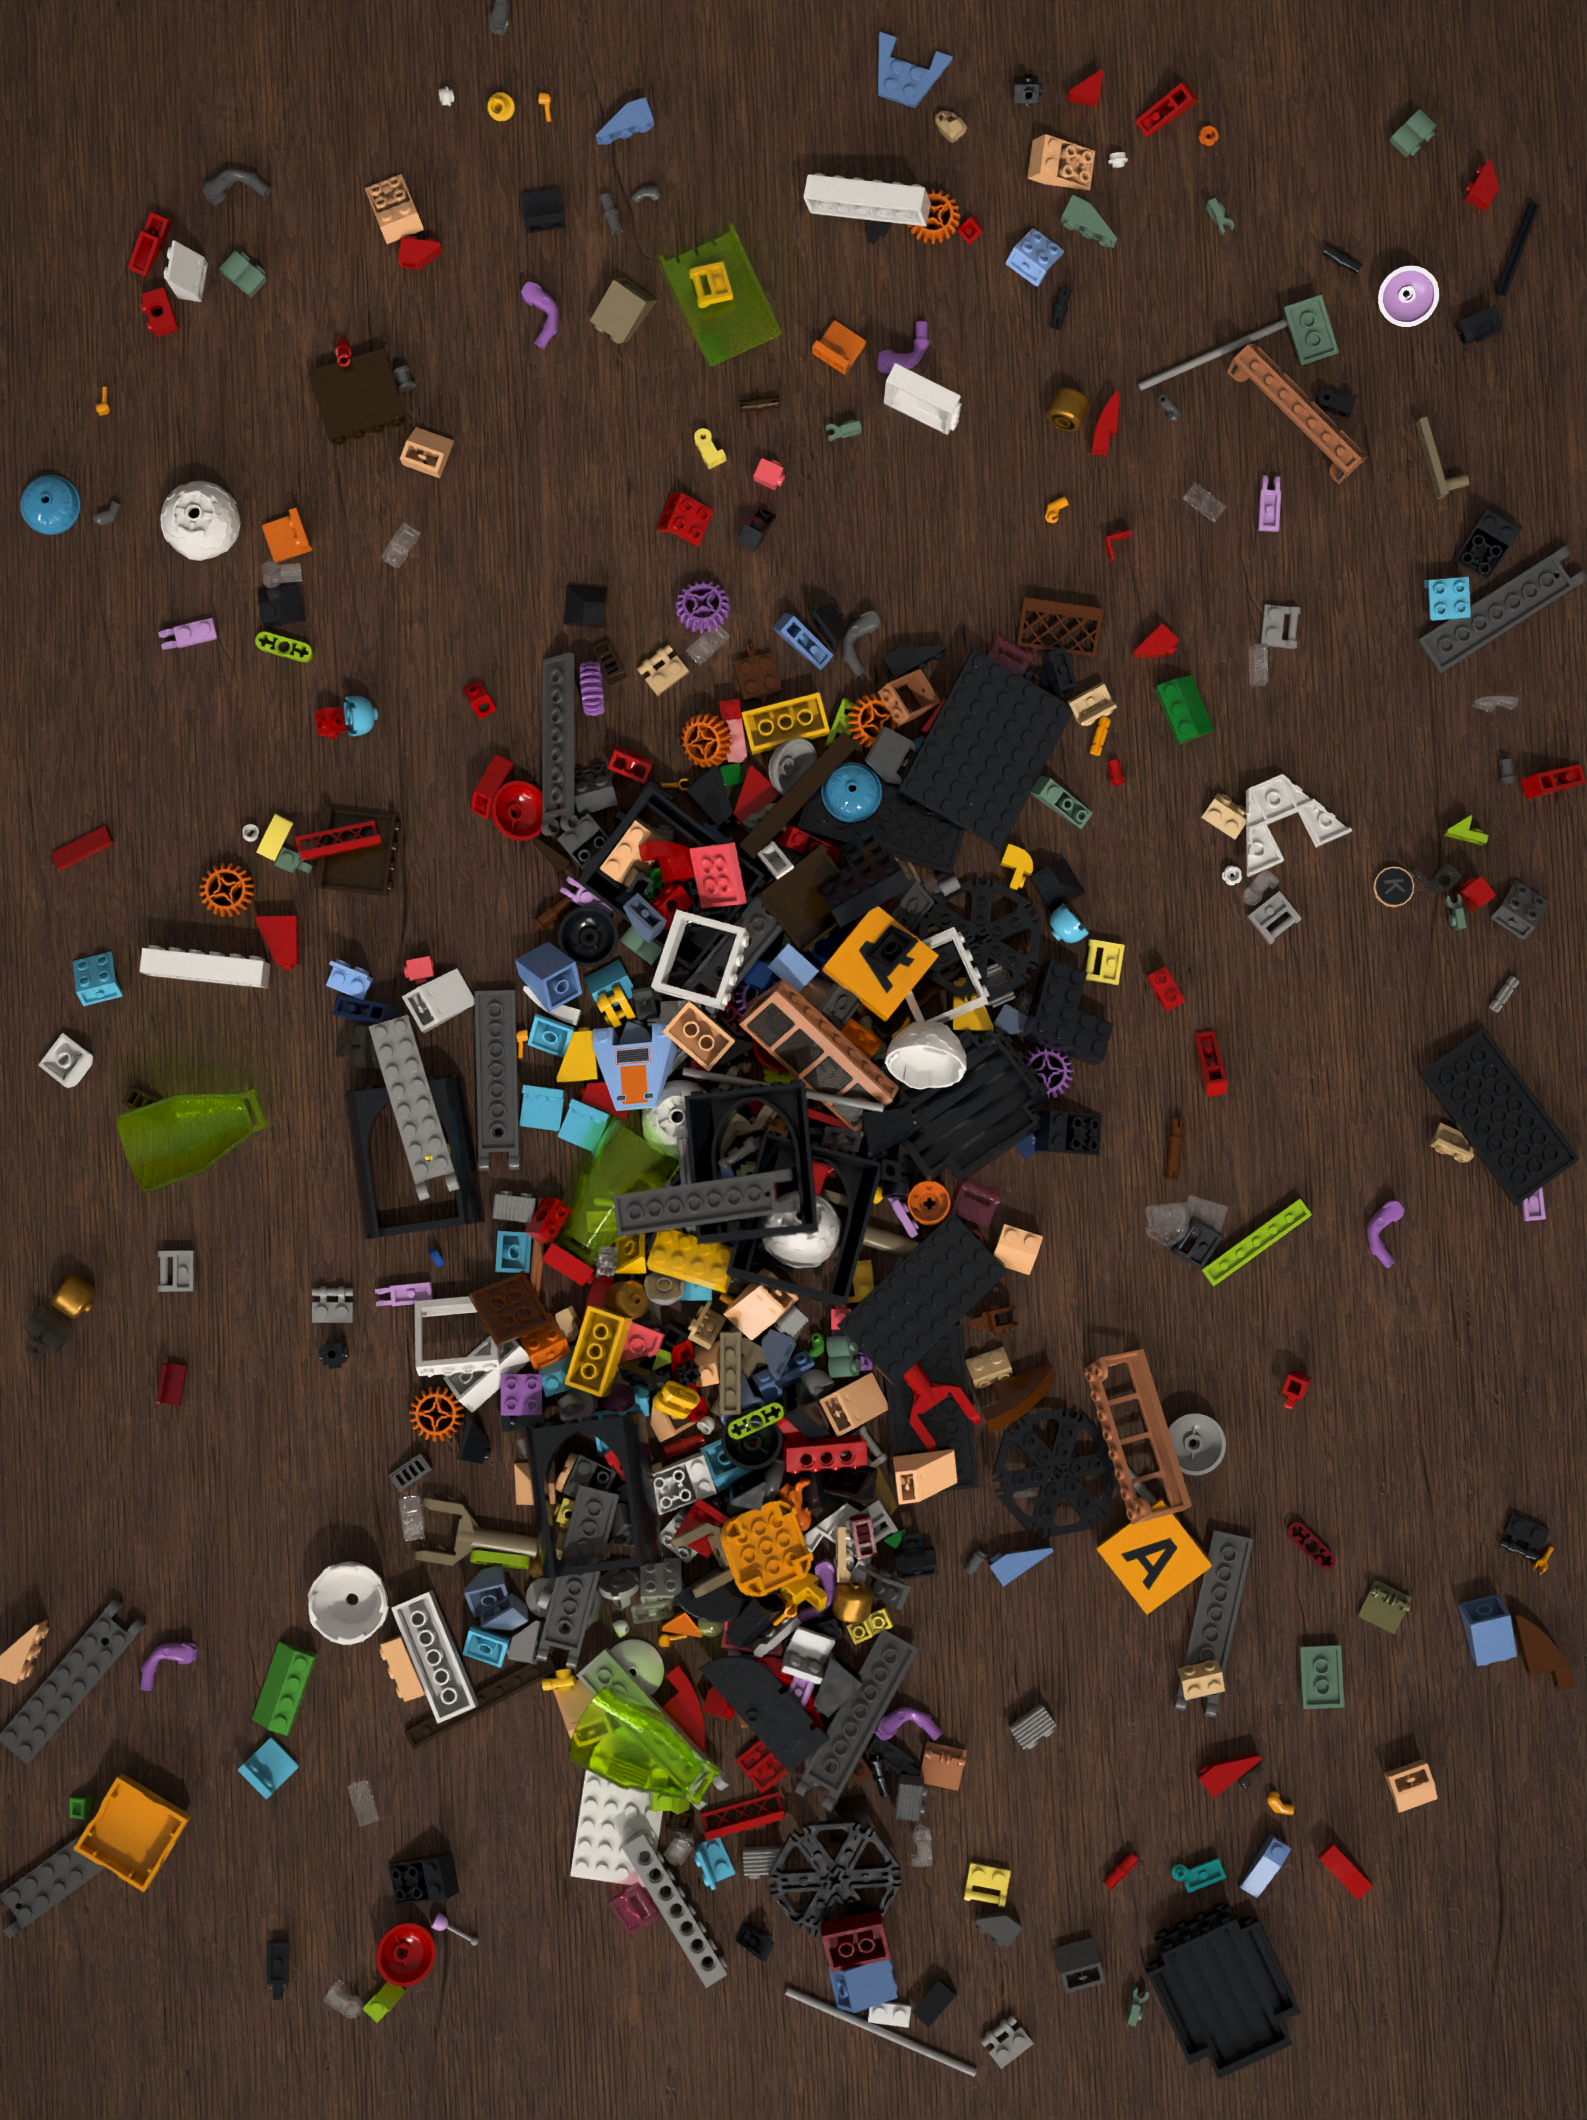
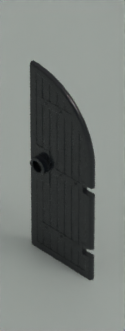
M719 1566L673 1598L682 1609L700 1620L726 1622L738 1618L755 1597L741 1592L733 1578L728 1583L695 1598L692 1589H694L696 1584L723 1571V1568ZM781 1588L769 1592L765 1596L773 1595L776 1592H778Z
M725 1656L709 1661L699 1668L789 1773L830 1739L819 1726H816L813 1730L809 1727L814 1722L811 1716L788 1690L783 1694L778 1691L783 1687V1684L760 1662L743 1656Z

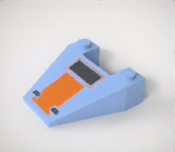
M669 1022L652 1024V1042L619 1045V1037L613 1027L593 1029V1050L616 1111L656 1108L677 1053L678 1045L662 1032Z

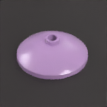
M1414 265L1399 267L1386 276L1379 288V308L1386 319L1393 324L1399 326L1417 325L1426 320L1434 311L1439 297L1438 285L1434 277L1422 267ZM1409 290L1408 295L1403 296V291Z

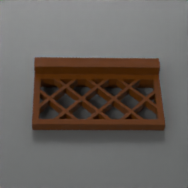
M1024 597L1016 646L1055 651L1064 648L1060 641L1070 635L1075 645L1067 649V653L1096 657L1104 609ZM1026 610L1034 611L1039 619L1029 625L1025 619ZM1038 612L1046 614L1041 617ZM1048 614H1054L1059 620L1051 628L1043 620ZM1058 615H1062V616H1066V617H1064V618L1061 620ZM1068 617H1074L1079 623L1071 631L1063 623ZM1078 618H1082L1085 620L1083 622H1080ZM1041 620L1048 630L1038 637L1031 627ZM1088 620H1096V630L1089 634L1082 624ZM1024 622H1025V624H1026L1028 627L1023 630V628H1024ZM1061 623L1067 633L1060 639H1057L1051 630ZM1081 626L1087 636L1077 642L1071 633ZM1030 629L1036 639L1031 643L1021 642L1022 634ZM1050 632L1056 642L1050 646H1045L1040 638ZM1095 633V639L1093 640L1091 635ZM1089 638L1094 644L1093 651L1085 652L1079 644ZM1038 640L1041 645L1033 643ZM1058 643L1061 648L1053 646ZM1078 646L1081 651L1073 649Z

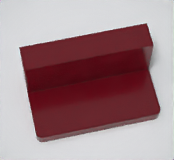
M170 1362L163 1363L156 1399L157 1404L164 1403L181 1406L188 1365Z

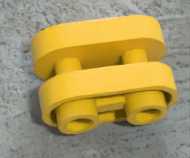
M619 985L612 989L614 995L607 998L606 994L603 993L597 996L599 1000L596 1001L601 1013L605 1011L607 1014L604 1018L608 1026L613 1025L614 1028L622 1025L619 1019L625 1016L629 1021L636 1018ZM619 1002L622 1009L615 1012L612 1005Z
M667 1381L661 1391L653 1397L652 1401L658 1411L679 1419H685L691 1413V1409H694L699 1404L700 1397L695 1390L673 1381Z

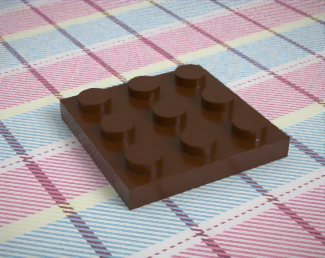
M524 1272L469 1294L471 1302L497 1347L548 1327L552 1323Z

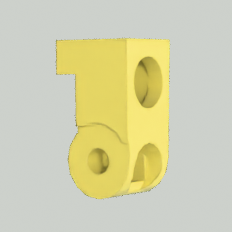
M704 428L697 430L694 436L695 444L708 469L710 470L727 461L723 449L716 450L712 442L711 432Z

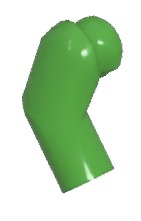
M818 1332L812 1335V1349L808 1351L813 1360L825 1350V1338Z

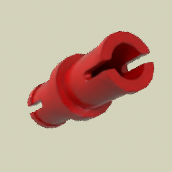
M341 337L336 341L335 355L339 365L346 367L350 364L351 349L349 341Z
M702 1433L686 1439L683 1437L680 1441L663 1448L667 1459L684 1452L687 1454L689 1450L706 1445Z
M1129 1851L1118 1865L1115 1864L1113 1866L1114 1869L1102 1882L1112 1891L1123 1877L1126 1878L1128 1876L1127 1873L1139 1860Z

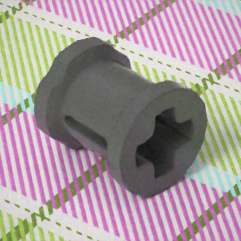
M402 366L393 370V375L397 378L398 390L400 392H406L416 387L415 382L411 379L409 366Z

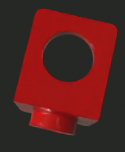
M1122 530L1114 531L1111 533V536L1105 538L1104 543L1110 563L1115 559L1111 542L1130 538L1133 534L1132 530L1126 532Z
M480 680L462 689L479 719L496 710ZM482 703L489 704L488 709L485 711H480L478 708Z

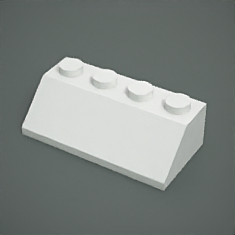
M491 1335L467 1357L491 1355ZM516 1339L500 1346V1369H493L490 1372L484 1370L474 1371L470 1374L463 1372L444 1376L443 1379L458 1401L470 1412H474L500 1388L501 1374H516L530 1360L521 1342Z

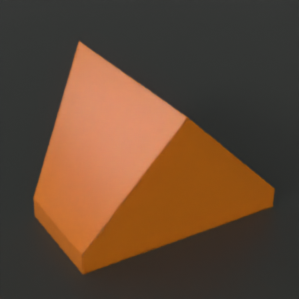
M685 1610L679 1612L662 1626V1631L702 1638L697 1621Z

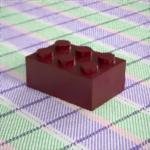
M881 1910L821 1923V1936L831 1972L891 1959L890 1943Z

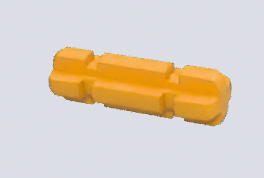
M1100 717L1099 727H1097L1093 739L1094 745L1090 749V754L1100 756L1101 746L1104 744L1108 731L1107 728L1111 721L1107 717Z

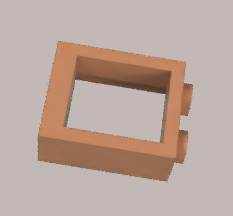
M921 668L889 682L878 691L898 726L932 711L941 703ZM906 684L921 707L909 713L895 690Z

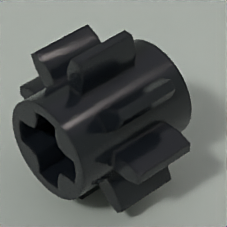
M687 1360L684 1364L679 1362V1366L674 1370L678 1375L676 1380L686 1387L692 1383L696 1384L698 1377H701L697 1371L700 1367L697 1364H693L690 1360Z

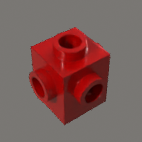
M326 707L315 712L318 736H327V739L338 738L340 733L346 732L343 708Z

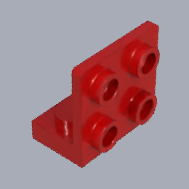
M682 492L671 493L656 530L662 533H673L687 542L699 546L713 514V509Z
M698 1498L675 1532L674 1537L704 1523H709L722 1529L730 1518ZM708 1535L687 1545L705 1558H708L712 1553L711 1546L707 1540Z

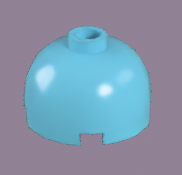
M345 697L348 702L344 703V719L346 725L349 724L351 729L347 730L350 736H359L371 731L374 726V720L378 719L377 709L373 708L371 702L365 697Z
M1062 903L1050 918V924L1053 928L1051 933L1058 941L1062 939L1066 943L1078 942L1089 932L1078 918L1067 909L1068 907Z

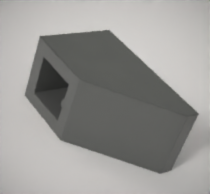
M1005 1911L981 1914L974 1917V1922L977 1924L975 1927L981 1933L986 1934L987 1932L993 1936L992 1940L1000 1947L1005 1945L1008 1948L1023 1928L1019 1921Z

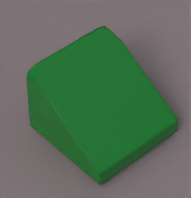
M739 763L719 767L725 788L744 783Z
M902 1527L896 1533H891L882 1540L897 1548L902 1540V1536L906 1534V1529Z

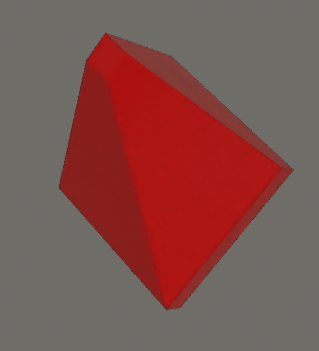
M970 216L957 229L968 245H971L984 232L976 216Z

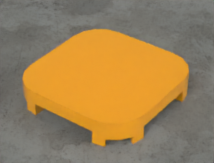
M779 1500L762 1504L761 1511L748 1510L732 1517L722 1527L720 1538L735 1583L745 1595L753 1597L765 1596L769 1592L798 1579H803L808 1575L807 1572L810 1569L811 1560H814L813 1554L807 1549L795 1515L798 1512L795 1507H791L786 1502Z

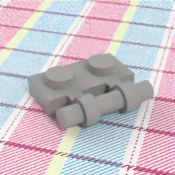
M327 1286L312 1288V1296H320V1302H312V1323H354V1302H346V1296H353L354 1289L346 1288L345 1286H339L338 1288H327ZM328 1296H338L339 1300L338 1302H328Z
M1013 2015L1007 2020L1004 2018L1000 2021L999 2026L992 2031L986 2032V2036L980 2040L984 2047L989 2043L994 2045L988 2052L1001 2069L1034 2044L1021 2025L1015 2030L1011 2027L1017 2022ZM1006 2031L1009 2035L999 2042L997 2037Z

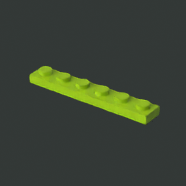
M1301 1199L1296 1200L1205 1266L1201 1271L1212 1286L1217 1285L1312 1214Z

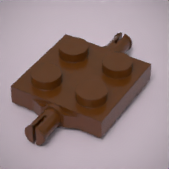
M753 643L745 645L748 657L743 660L734 661L733 666L743 702L752 699L760 700L761 707L769 705L768 697L783 690L772 652L763 655L755 654Z

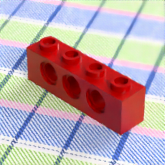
M863 1435L818 1438L814 1441L809 1439L783 1441V1466L790 1473H800L803 1470L817 1472L826 1468L831 1470H839L841 1467L859 1468L861 1465H867V1441ZM849 1451L847 1455L841 1456L842 1452ZM829 1452L827 1457L821 1458L823 1453ZM804 1454H809L806 1459L801 1460Z

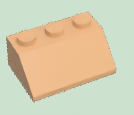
M637 818L599 869L622 884L632 865L648 872L657 861L642 862L639 845L648 841H670L640 818Z
M689 1000L662 1031L708 1072L736 1040L734 1036L697 1004Z
M402 1634L383 1642L380 1645L381 1649L379 1651L382 1659L387 1660L389 1664L387 1669L391 1679L395 1678L398 1685L396 1686V1691L399 1698L403 1697L404 1702L425 1695L426 1693Z

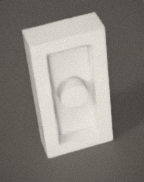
M884 2002L870 2007L868 2022L909 2028L911 2005Z

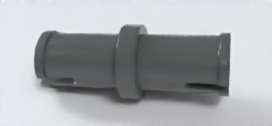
M611 193L602 194L599 200L604 210V219L608 222L611 235H618L623 232L618 218L619 211L615 208Z

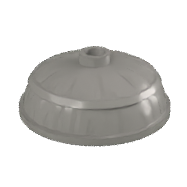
M800 738L786 741L775 749L770 758L769 778L773 787L782 796L818 758L815 748L809 741Z
M1196 1413L1187 1414L1175 1420L1168 1428L1181 1472L1189 1475L1206 1474L1215 1469L1222 1461L1226 1450V1439L1223 1430L1212 1418ZM1192 1439L1196 1440L1194 1447L1189 1445V1441Z

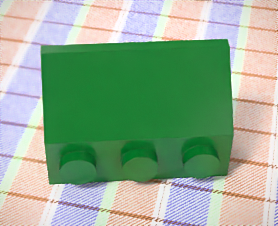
M1192 675L1176 678L1155 688L1154 691L1176 746L1214 731Z

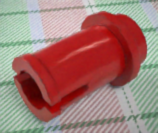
M1116 759L1107 762L1111 776L1109 781L1112 783V786L1123 785L1125 777L1122 774L1120 760Z

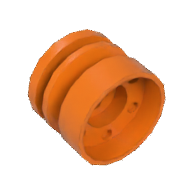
M933 1181L920 1182L909 1193L907 1202L909 1211L920 1224L926 1226L938 1225L949 1215L951 1209L950 1196L944 1186ZM928 1199L936 1203L930 1210L927 1206H924V1203H928Z

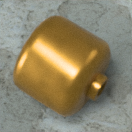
M1060 388L1055 392L1047 409V419L1060 430L1077 431L1085 420L1090 408V402L1082 392L1076 389Z
M69 1274L51 1299V1305L70 1318L76 1319L83 1311L88 1312L94 1304L91 1300L96 1293V1289L76 1274Z
M620 1281L608 1288L604 1303L606 1309L636 1319L646 1313L650 1300L646 1295L644 1285L637 1281Z
M858 1580L837 1584L832 1606L834 1616L843 1622L852 1624L868 1620L874 1595L872 1588Z

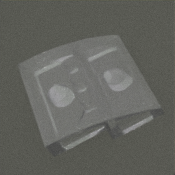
M1188 1195L1176 1234L1182 1235L1190 1224L1188 1221L1192 1216L1220 1232L1228 1206ZM1196 1228L1190 1238L1196 1239L1201 1231Z

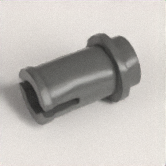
M1513 759L1499 761L1502 774L1500 781L1503 782V785L1514 784L1515 779H1517L1514 776Z
M978 1548L976 1551H972L973 1555L963 1567L972 1576H974L981 1563L986 1561L987 1555Z

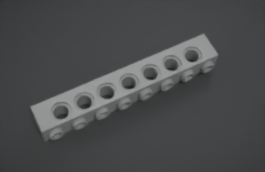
M640 1830L621 1842L620 1844L705 1987H709L726 1976L725 1968L728 1967L722 1956L717 1957L714 1951L717 1948L712 1939H706L704 1933L707 1931L702 1922H696L693 1917L696 1915V1912L691 1904L686 1905L683 1898L686 1896L681 1887H675L672 1882L675 1877L669 1868L665 1870L662 1863L665 1861L659 1851L654 1852L651 1847L654 1842L648 1833L644 1835L643 1831ZM648 1851V1858L640 1859V1852ZM654 1868L660 1870L659 1875L656 1877L649 1875V1872ZM663 1886L670 1887V1891L667 1894H661L660 1889ZM675 1903L681 1905L677 1912L670 1910L671 1906ZM684 1921L691 1922V1926L688 1929L681 1928V1924ZM694 1939L702 1940L698 1947L691 1945ZM706 1956L712 1957V1961L709 1964H703L702 1959Z

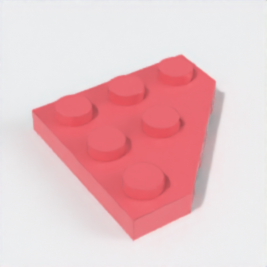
M632 1321L619 1363L643 1356H648L649 1358L658 1354L665 1334Z

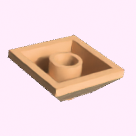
M720 1340L714 1341L710 1350L701 1345L693 1346L695 1358L691 1362L700 1367L697 1371L701 1375L696 1381V1386L703 1387L720 1383Z
M652 1404L651 1426L660 1442L698 1422H691L688 1417L679 1419L658 1411L654 1404Z
M555 1461L552 1463L549 1475L550 1504L557 1503ZM514 1463L516 1505H533L528 1463Z

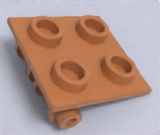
M927 1741L920 1776L924 1777V1783L958 1791L963 1767L966 1762L967 1750Z

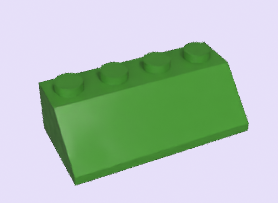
M281 1641L278 1642L252 1718L253 1721L268 1730L286 1736L291 1733L318 1654Z

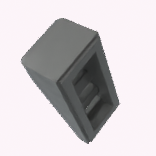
M421 1452L388 1476L398 1491L401 1492L430 1472L433 1467ZM417 1460L424 1468V1471L421 1472V1470L415 1463ZM412 1465L418 1475L415 1476L408 1466ZM404 1469L412 1478L410 1481H408V1479L402 1472ZM398 1473L405 1482L404 1485H401L396 1475Z

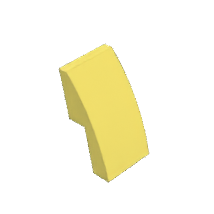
M275 814L258 847L257 853L275 861L294 822Z
M886 1607L871 1613L869 1619L865 1622L858 1624L850 1623L846 1627L854 1644H858L880 1633L882 1629L892 1628L894 1624Z

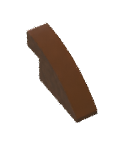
M1051 1363L994 1384L999 1403L982 1409L990 1433L1013 1423L1025 1415L1043 1398L1055 1380Z
M1511 1613L1526 1674L1535 1676L1551 1672L1556 1689L1561 1691L1576 1687L1566 1660L1551 1639L1526 1618L1517 1613Z

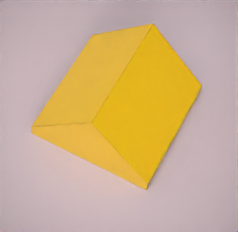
M646 1233L615 1238L616 1274H646Z

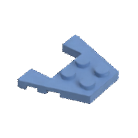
M880 32L878 96L916 108L930 91L936 80L941 77L947 66L952 63L953 57L936 51L930 69H924L892 58L891 55L897 37Z

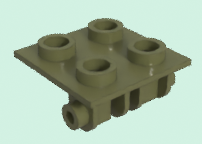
M1374 1580L1358 1617L1395 1634L1405 1612L1411 1608L1410 1601L1412 1597Z

